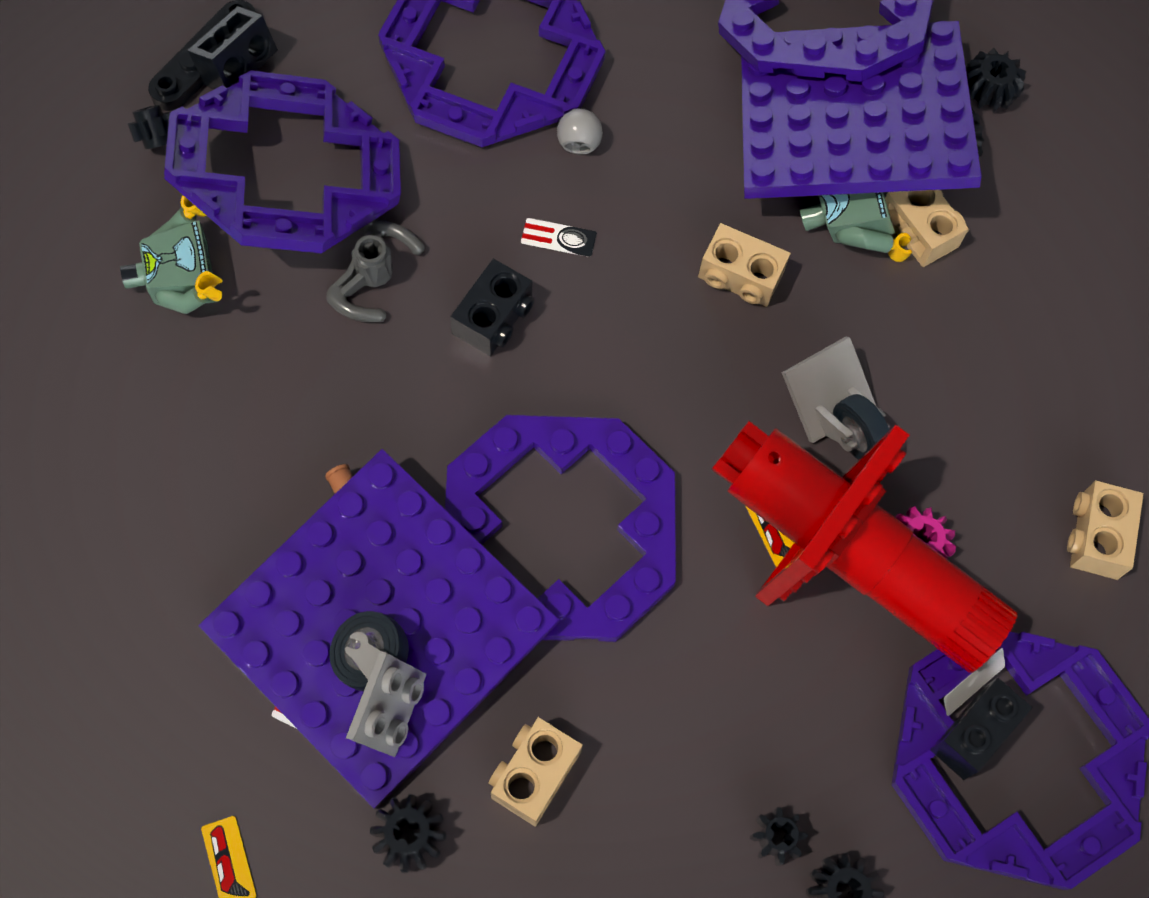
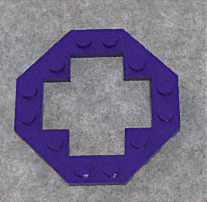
M397 0L378 33L381 48L415 123L479 147H485L559 122L571 110L581 109L605 60V49L600 40L596 39L591 29V22L580 1L527 0L548 8L539 26V36L565 45L568 48L545 95L510 83L496 111L434 88L445 67L444 58L416 48L441 1L474 13L480 0Z
M725 0L718 21L719 34L758 72L774 73V70L777 68L794 69L796 76L825 78L826 73L844 74L848 81L862 82L923 52L934 0L880 1L879 14L892 25L842 50L836 47L820 31L788 45L757 16L779 5V0Z
M250 70L239 76L238 83L228 88L222 85L199 97L198 104L188 109L181 106L170 112L164 179L242 246L323 253L399 204L401 195L399 139L389 131L383 133L372 124L373 118L352 101L349 103L344 102L336 95V88L326 80ZM249 107L323 116V142L360 146L361 189L324 185L322 213L244 205V176L205 172L208 130L217 129L247 133Z
M506 415L447 466L445 510L482 545L502 528V521L478 496L530 450L534 448L560 474L564 473L588 450H591L643 501L617 526V531L643 557L588 608L559 579L537 599L559 619V623L543 640L574 641V639H598V641L616 642L675 586V472L619 418Z
M1009 632L1002 645L996 650L997 652L1000 648H1003L1005 668L1026 696L1059 675L1111 745V747L1079 768L1106 806L1045 848L1040 845L1018 812L1009 815L982 834L930 760L936 756L930 749L954 722L950 716H947L946 710L939 700L944 698L971 674L940 650L933 651L909 668L891 785L943 861L1061 890H1070L1140 841L1142 823L1138 821L1140 799L1144 797L1147 763L1144 762L1145 743L1149 739V718L1097 649L1081 645L1077 647L1055 642V639L1026 632H1020L1019 634Z

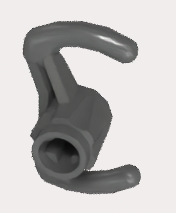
M373 220L363 229V237L357 241L355 249L352 250V261L348 270L328 288L326 294L328 304L340 314L353 320L365 323L383 322L386 319V312L383 309L356 306L349 303L347 297L357 292L363 286L377 287L384 285L392 277L391 251L385 245L384 236L398 239L413 254L421 255L425 250V246L414 233L390 221Z

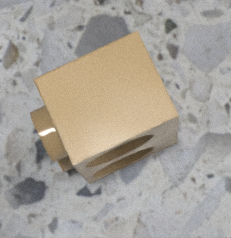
M941 190L888 192L885 197L894 231L897 235L901 233L909 234L911 241L907 244V248L912 251V254L922 267L959 248L969 230L963 216L959 212L954 211L943 197ZM933 230L940 232L942 235L935 233Z
M720 223L702 259L698 278L705 280L713 288H724L731 291L748 303L761 304L768 307L785 271L791 253ZM725 258L730 260L732 263H723L718 259ZM753 273H761L765 275L767 278H758L754 276Z
M1096 480L1084 492L1078 493L1073 506V514L1078 516L1076 529L1072 530L1067 544V551L1072 553L1071 568L1116 580L1133 569L1144 493ZM1099 505L1106 507L1109 510L1111 517L1105 515L1101 511ZM1093 541L1100 543L1104 547L1106 554L1100 553L1095 548Z
M539 717L532 727L527 724L522 727L512 744L517 749L509 764L501 761L489 780V784L494 787L491 791V799L535 827L581 754L583 746ZM547 741L555 746L557 754L552 760L541 761L534 756L532 752L533 747L539 742ZM525 778L529 780L534 786L532 795L526 799L513 797L509 792V786L515 779Z

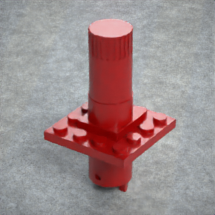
M748 421L711 470L731 484L727 490L728 493L794 542L755 597L766 606H769L778 598L785 601L804 582L808 583L813 576H816L827 567L862 595L869 596L967 672L973 673V671L983 666L1007 638L1016 622L1018 612L914 535L913 530L878 505V502L886 492L880 482L888 472L892 473L905 457L906 452L901 447L910 435L895 425L841 477L777 428L770 435H767Z

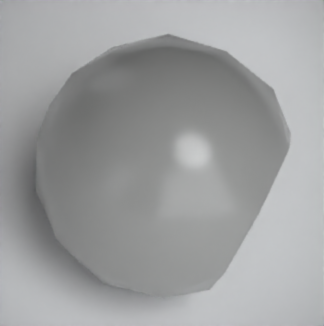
M584 108L571 110L559 120L557 126V137L560 145L565 151L573 154H589L601 143L603 137L601 121L593 112Z

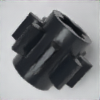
M153 105L132 112L135 121L128 123L134 142L142 140L145 149L167 144L170 112L163 113L160 105Z
M777 807L773 812V820L770 821L762 814L756 819L762 830L761 832L753 833L750 839L759 841L762 847L758 854L760 859L769 854L775 856L776 865L781 866L784 864L786 852L795 859L802 855L800 849L795 845L798 841L806 839L808 834L799 832L796 825L800 818L798 814L789 819L783 817L781 807ZM782 828L786 832L783 838L784 842L776 846L771 841L774 836L773 831Z

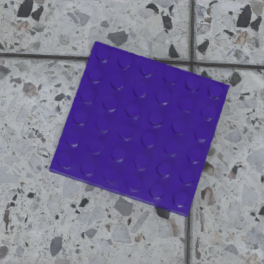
M959 21L929 23L923 52L862 82L848 81L844 74L826 73L825 78L796 76L794 69L777 68L774 70V73L758 72L741 56L744 199L980 188L982 175ZM891 25L791 30L775 33L788 45H791L820 31L836 47L842 50Z
M381 449L198 626L374 809H377L559 623V619L396 461ZM360 612H379L394 619L402 627L408 639L409 652L406 663L426 673L422 697L413 708L407 724V737L398 748L395 757L346 738L363 691H358L345 685L335 675L330 663V646L338 628L348 618ZM369 636L372 644L382 643L378 636Z

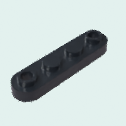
M233 0L226 3L151 79L148 91L154 105H160L164 111L176 110L183 106L202 87L204 83L187 50L237 6L256 13L252 4L244 0ZM171 85V87L163 89L165 86Z

